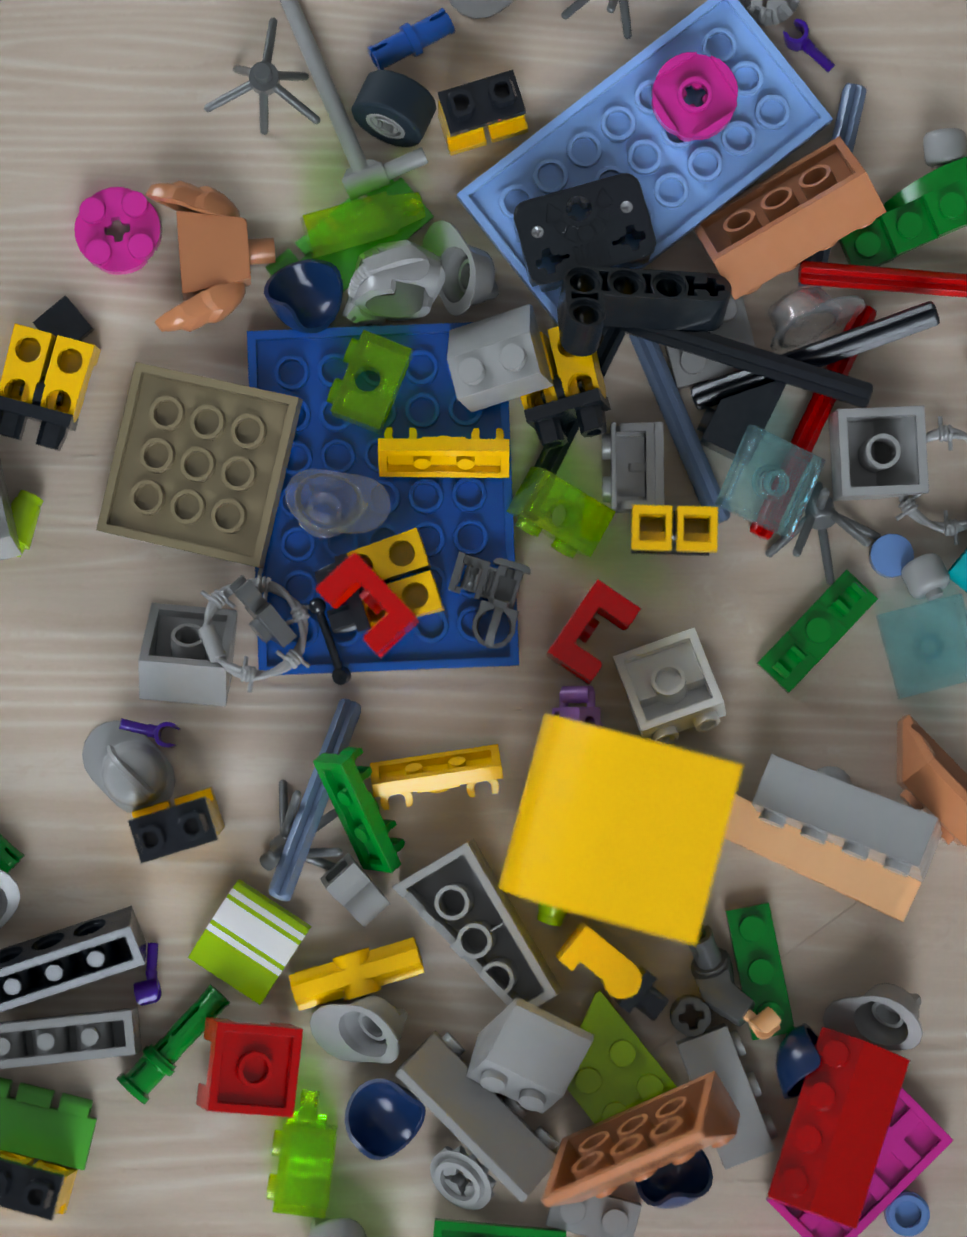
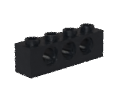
M129 906L0 949V1012L145 965L147 943L133 907Z

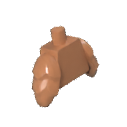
M177 181L174 183L151 184L145 195L148 198L177 211L181 283L184 301L160 316L155 321V324L161 332L178 330L191 332L207 323H218L231 314L244 298L246 287L251 285L250 265L276 263L274 238L248 239L247 219L240 217V211L229 198L212 187H196L190 183Z

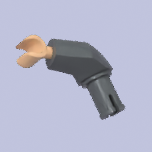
M701 924L696 945L687 944L694 958L691 963V972L704 1002L710 1009L739 1027L748 1022L751 1030L759 1039L770 1038L781 1029L779 1025L781 1023L780 1017L770 1007H766L758 1015L753 1012L755 1001L735 985L730 955L727 951L717 946L710 926L706 925L704 928V925Z

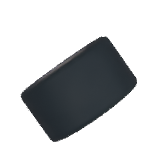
M376 70L370 72L351 110L355 121L371 136L394 146L412 147L418 145L422 140L437 108L433 96L417 81L394 71Z

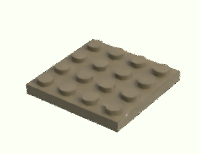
M135 362L96 530L263 569L303 399Z

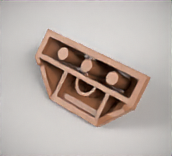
M905 715L897 722V784L904 790L899 796L909 807L919 811L923 809L925 813L939 818L942 830L940 839L944 843L949 845L954 841L957 845L967 846V773L910 715Z

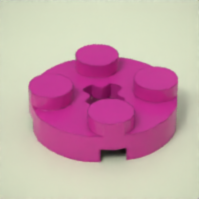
M685 52L668 60L659 70L652 87V109L660 125L684 142L708 139L721 132L730 123L737 107V81L730 68L721 59L712 55L708 57L697 54V52ZM689 86H692L695 91L702 88L706 93L702 97L703 105L698 107L694 104L688 105L684 101L687 97L685 89Z
M124 187L106 188L98 191L92 197L86 198L79 207V214L76 218L74 229L76 243L86 259L100 270L114 275L130 274L143 268L153 256L155 250L157 251L162 239L161 221L155 208L142 193ZM116 220H120L123 225L130 226V232L124 233L123 241L116 242L113 235H107V228L112 227L113 222Z

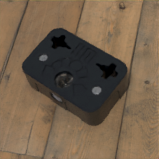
M628 173L618 174L525 200L519 203L514 211V230L525 261L527 276L531 286L539 285L541 292H548L562 287L565 272L574 266L637 267L648 263L650 255L655 250L656 238L640 183L635 176ZM579 204L581 209L588 208L589 211L585 213L584 220L577 221L575 216H568L572 205ZM632 233L634 239H642L639 242L638 250L632 251L629 244L622 245L626 234ZM543 257H549L552 263L559 262L555 265V273L548 274L545 268L538 269L542 264Z

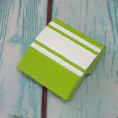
M238 879L188 958L261 1005L312 926L244 881Z

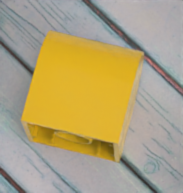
M544 713L498 889L569 912L696 945L743 765Z

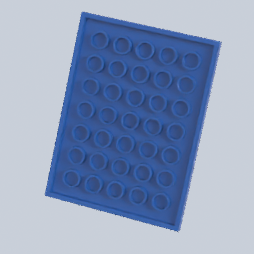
M473 322L326 328L318 333H303L295 329L247 331L249 387L303 399L262 577H270L271 581L284 587L301 605H309L313 598L324 600L326 603L324 613L342 665L347 667L351 673L519 666L518 620L516 621L515 635L510 643L499 649H488L480 645L475 639L472 626L481 600L488 602L489 599L480 597V600L474 599L476 593L461 589L460 594L448 591L459 551L466 553V555L491 562L490 567L497 569L499 566L493 564L496 558L515 562L511 447L509 448V478L379 477L378 438H384V432L387 427H392L393 438H408L409 429L415 428L417 438L445 435L471 439L472 430L479 428L480 439H495L496 429L502 428L504 439H510L509 401L471 412L457 400L447 361L449 330ZM417 527L420 531L431 568L390 581L392 583L431 570L445 610L417 617L419 623L380 658L364 641L363 637L366 633L360 634L357 630L347 633H333L327 611L334 608L315 589L318 584L314 572L335 563V556L349 553ZM464 565L459 584L457 585L459 587H461L462 580L467 567L466 565ZM255 567V578L258 577L259 568ZM268 592L267 602L274 607L283 620L293 619L290 613L292 609L287 600ZM517 598L513 608L514 610H517ZM346 600L341 606L347 605L348 600ZM308 609L310 617L308 619L306 647L302 658L311 666L307 668L300 663L296 669H290L281 675L331 674L335 670L316 614H313L310 609ZM493 610L486 612L479 622V636L484 641L494 613ZM504 613L501 616L494 644L502 642L509 633V618ZM297 623L288 625L297 637L284 648L272 640L265 643L258 637L259 670H270L283 661L275 653L277 650L286 655L290 649H294L300 638Z

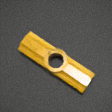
M411 937L370 950V947L346 953L332 958V962L296 971L288 976L298 1010L302 1011L341 998L350 1000L381 990L383 985L425 973L415 937Z

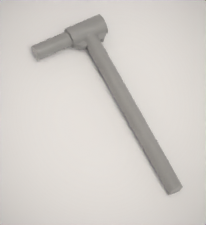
M280 0L350 164V168L346 170L342 179L350 200L352 201L390 184L389 180L428 164L422 147L385 164L373 159L366 160L299 1Z

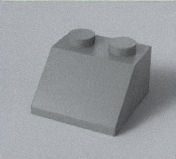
M531 304L449 330L447 361L457 400L471 412L553 386L535 313Z
M924 406L837 409L829 415L833 501L882 499L929 493Z
M151 603L138 660L139 699L226 707L232 674L227 672L220 663H211L198 632L204 624L205 607ZM217 609L211 624L215 625L227 655L225 659L233 663L237 610Z
M517 997L478 1033L466 1077L480 1083L488 1091L500 1093L519 1102L527 1110L543 1114L563 1097L589 1050L594 1035Z

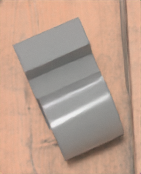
M349 853L320 878L325 889L342 906H345L363 927L390 904L384 894Z

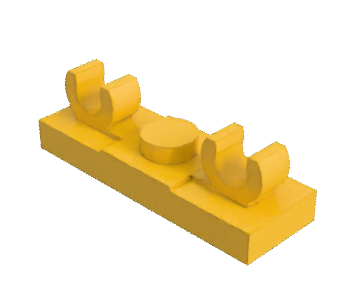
M387 427L384 432V438H378L379 477L509 478L510 439H504L502 428L496 429L495 439H480L479 428L472 430L471 439L445 435L417 438L415 428L409 429L408 438H393L392 427Z
M498 744L370 763L373 797H380V803L384 810H389V797L391 795L402 794L405 797L406 807H411L413 805V792L442 793L450 788L460 787L463 784H466L469 797H475V784L483 781L490 783L492 794H498V779H503Z

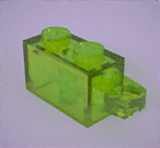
M385 191L302 215L300 220L311 258L317 259L393 237L398 234L399 229L425 218L426 214L419 192L387 196Z
M303 1089L301 1091L299 1112L294 1111L293 1118L287 1117L283 1124V1130L275 1129L272 1156H279L277 1174H269L266 1200H274L273 1212L323 1219L327 1216L338 1126L327 1124L328 1115L318 1114L320 1091Z

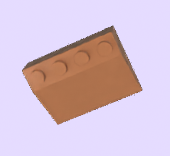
M712 1071L562 1138L542 1198L545 1207L578 1203L594 1196L599 1199L612 1194L621 1184L633 1179L635 1182L643 1181L652 1176L660 1167L669 1163L674 1165L682 1164L691 1159L701 1149L708 1146L718 1148L730 1142L737 1134L740 1113L716 1071Z

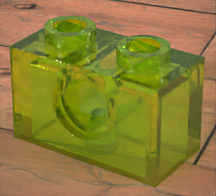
M364 329L359 340L352 338L343 362L349 364L343 380L335 378L327 397V402L332 404L330 409L332 415L381 435L412 360V349ZM364 371L376 372L380 376L378 387L372 391L360 390L356 386V379L359 374Z
M531 466L506 511L518 518L515 524L516 527L538 538L540 533L545 534L554 540L551 544L553 549L572 559L576 553L588 557L592 556L616 511L548 470ZM562 504L565 508L566 516L563 523L556 527L552 521V513L558 505Z

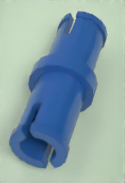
M441 8L436 13L413 25L409 23L403 24L399 27L400 31L373 46L367 47V50L375 67L378 70H384L410 55L417 57L423 54V48L450 34H454L455 28L448 13H446L444 8Z

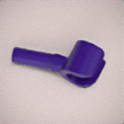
M794 19V26L803 33V36L793 39L787 32L783 31L785 45L792 51L803 50L828 73L835 64L809 39V28L806 22L801 19Z
M121 718L119 729L155 738L157 744L164 748H173L177 745L165 743L161 738L162 730L166 727L181 730L178 725L172 722H163L157 726Z
M148 943L145 971L147 980L133 983L136 1002L141 1006L156 1003L162 996L161 986L157 978L158 943Z

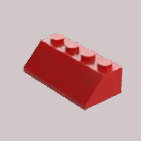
M822 1027L815 1046L820 1054L821 1064L815 1071L805 1077L767 1197L772 1201L857 1229L910 1059L865 1040Z

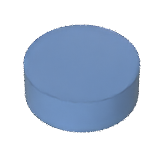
M898 534L881 536L873 543L869 551V561L873 570L887 578L900 576L902 568L914 559L912 545L905 537Z
M904 1190L884 1209V1217L888 1226L895 1233L909 1237L921 1233L926 1228L930 1218V1211L926 1201L920 1195L913 1191Z

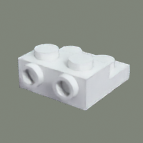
M695 627L613 656L614 664L643 739L668 745L679 738L678 732L695 727L698 732L708 731L720 723V717L726 716L723 697Z

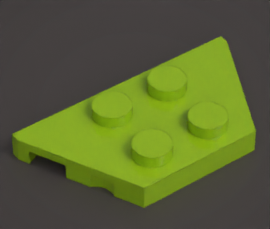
M600 989L594 994L586 1015L579 1028L593 1034L594 1039L567 1088L594 1124L677 1087Z

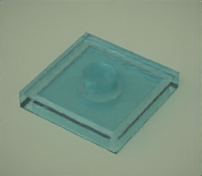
M748 425L715 505L783 538L793 540L826 460L762 428Z
M962 593L876 616L898 699L967 682V611Z

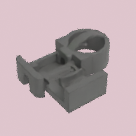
M459 551L448 591L460 594L461 589L476 593L474 599L480 600V597L489 599L488 602L481 600L479 610L473 619L472 630L474 637L480 645L488 649L505 647L515 635L519 611L513 608L523 575H530L531 570L526 565L503 558H496L493 561L494 565L499 566L497 569L490 567L491 562L475 558ZM464 565H466L467 567L462 580L461 587H459L457 585L459 584ZM493 610L494 613L484 641L479 636V622L486 612ZM504 613L509 618V633L502 642L494 644L501 616Z

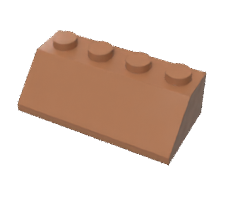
M839 136L733 198L693 230L719 275L730 283L732 287L731 295L736 300L743 295L754 293L762 284L777 275L792 271L801 261L815 253L833 247L839 239L856 229L869 226L877 217L887 211L867 172Z

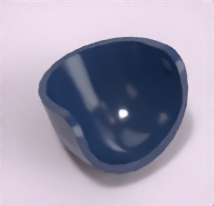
M308 259L289 264L274 273L264 286V295L277 317L284 324L299 332L318 333L329 327L339 312L343 297V282L338 268L331 262Z
M806 1023L795 1027L784 1037L776 1054V1073L785 1099L798 1097L805 1077L815 1071L821 1064L820 1054L815 1047L818 1036Z
M378 1078L366 1081L353 1092L345 1110L347 1134L355 1147L368 1158L373 1160L389 1158L401 1151L416 1136L425 1118V1106L414 1093L395 1082Z
M701 1149L691 1159L682 1164L674 1165L669 1163L658 1168L649 1178L636 1182V1187L640 1197L648 1205L661 1209L678 1208L697 1200L710 1190L713 1181L712 1168L709 1159Z

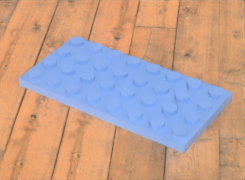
M707 0L456 195L460 203L558 325L557 306L562 287L548 292H541L539 285L531 286L513 224L514 211L519 203L618 174L628 173L635 176L640 183L656 238L655 250L650 255L649 262L641 266L629 267L632 269H643L705 219L828 126L833 118L739 0ZM685 52H697V54L708 57L712 55L721 59L734 74L738 85L737 107L730 123L713 137L704 140H693L691 142H684L660 125L652 109L651 97L652 87L661 67L671 58ZM692 86L685 89L687 97L684 101L688 105L694 104L696 107L703 105L702 97L706 94L702 88L695 91ZM574 204L566 210L568 216L576 221H582L590 215L588 208L581 204ZM632 233L626 234L622 245L629 244L632 251L638 250L639 242L642 239L636 240L633 238ZM543 257L542 264L538 269L545 268L548 274L555 273V265L559 262L552 263L549 257Z

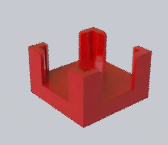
M354 551L315 589L334 609L339 608L360 587L364 589L359 597L376 615L382 610L387 613L363 637L370 648L382 658L419 623V620Z
M597 579L548 650L546 657L587 685H590L602 667V662L576 645V642L580 639L587 643L600 624V621L594 618L596 613L621 630H627L641 608Z
M206 1017L204 1039L211 1042L207 1083L206 1085L203 1083L198 1084L196 1105L212 1112L293 1118L303 1029L285 1023L270 1022V1025L234 1022L226 1018Z

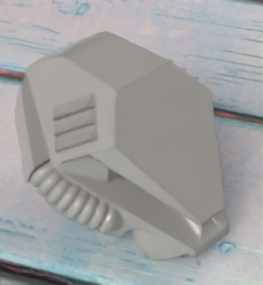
M408 240L381 243L358 256L355 271L349 283L347 303L342 316L361 326H381L386 319L389 321H404L426 316L430 312L432 303L434 304L445 282V271L441 258L428 249Z

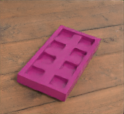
M901 1088L857 1229L772 1201L768 1197L766 1200L802 1237H857L954 1140Z

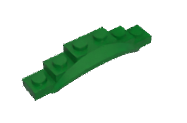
M967 157L946 164L914 181L883 204L887 212L877 217L872 224L862 229H856L839 239L848 264L878 267L893 261L894 258L966 227Z

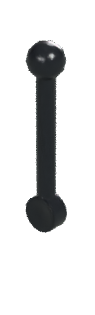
M313 598L309 603V609L313 614H316L335 668L332 672V679L336 684L343 685L350 681L351 672L342 665L324 613L326 603L321 598Z

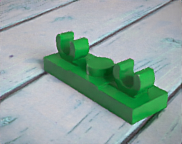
M846 569L756 664L789 693L878 598Z
M347 747L340 754L322 753L313 761V764L362 868L393 873L402 865L397 852L404 847L405 841L402 838H389L390 830L397 824L395 820L382 818L378 802L371 795V792L367 790L363 782L371 775L372 769L371 767L356 766L355 764L356 759L363 753L362 748Z

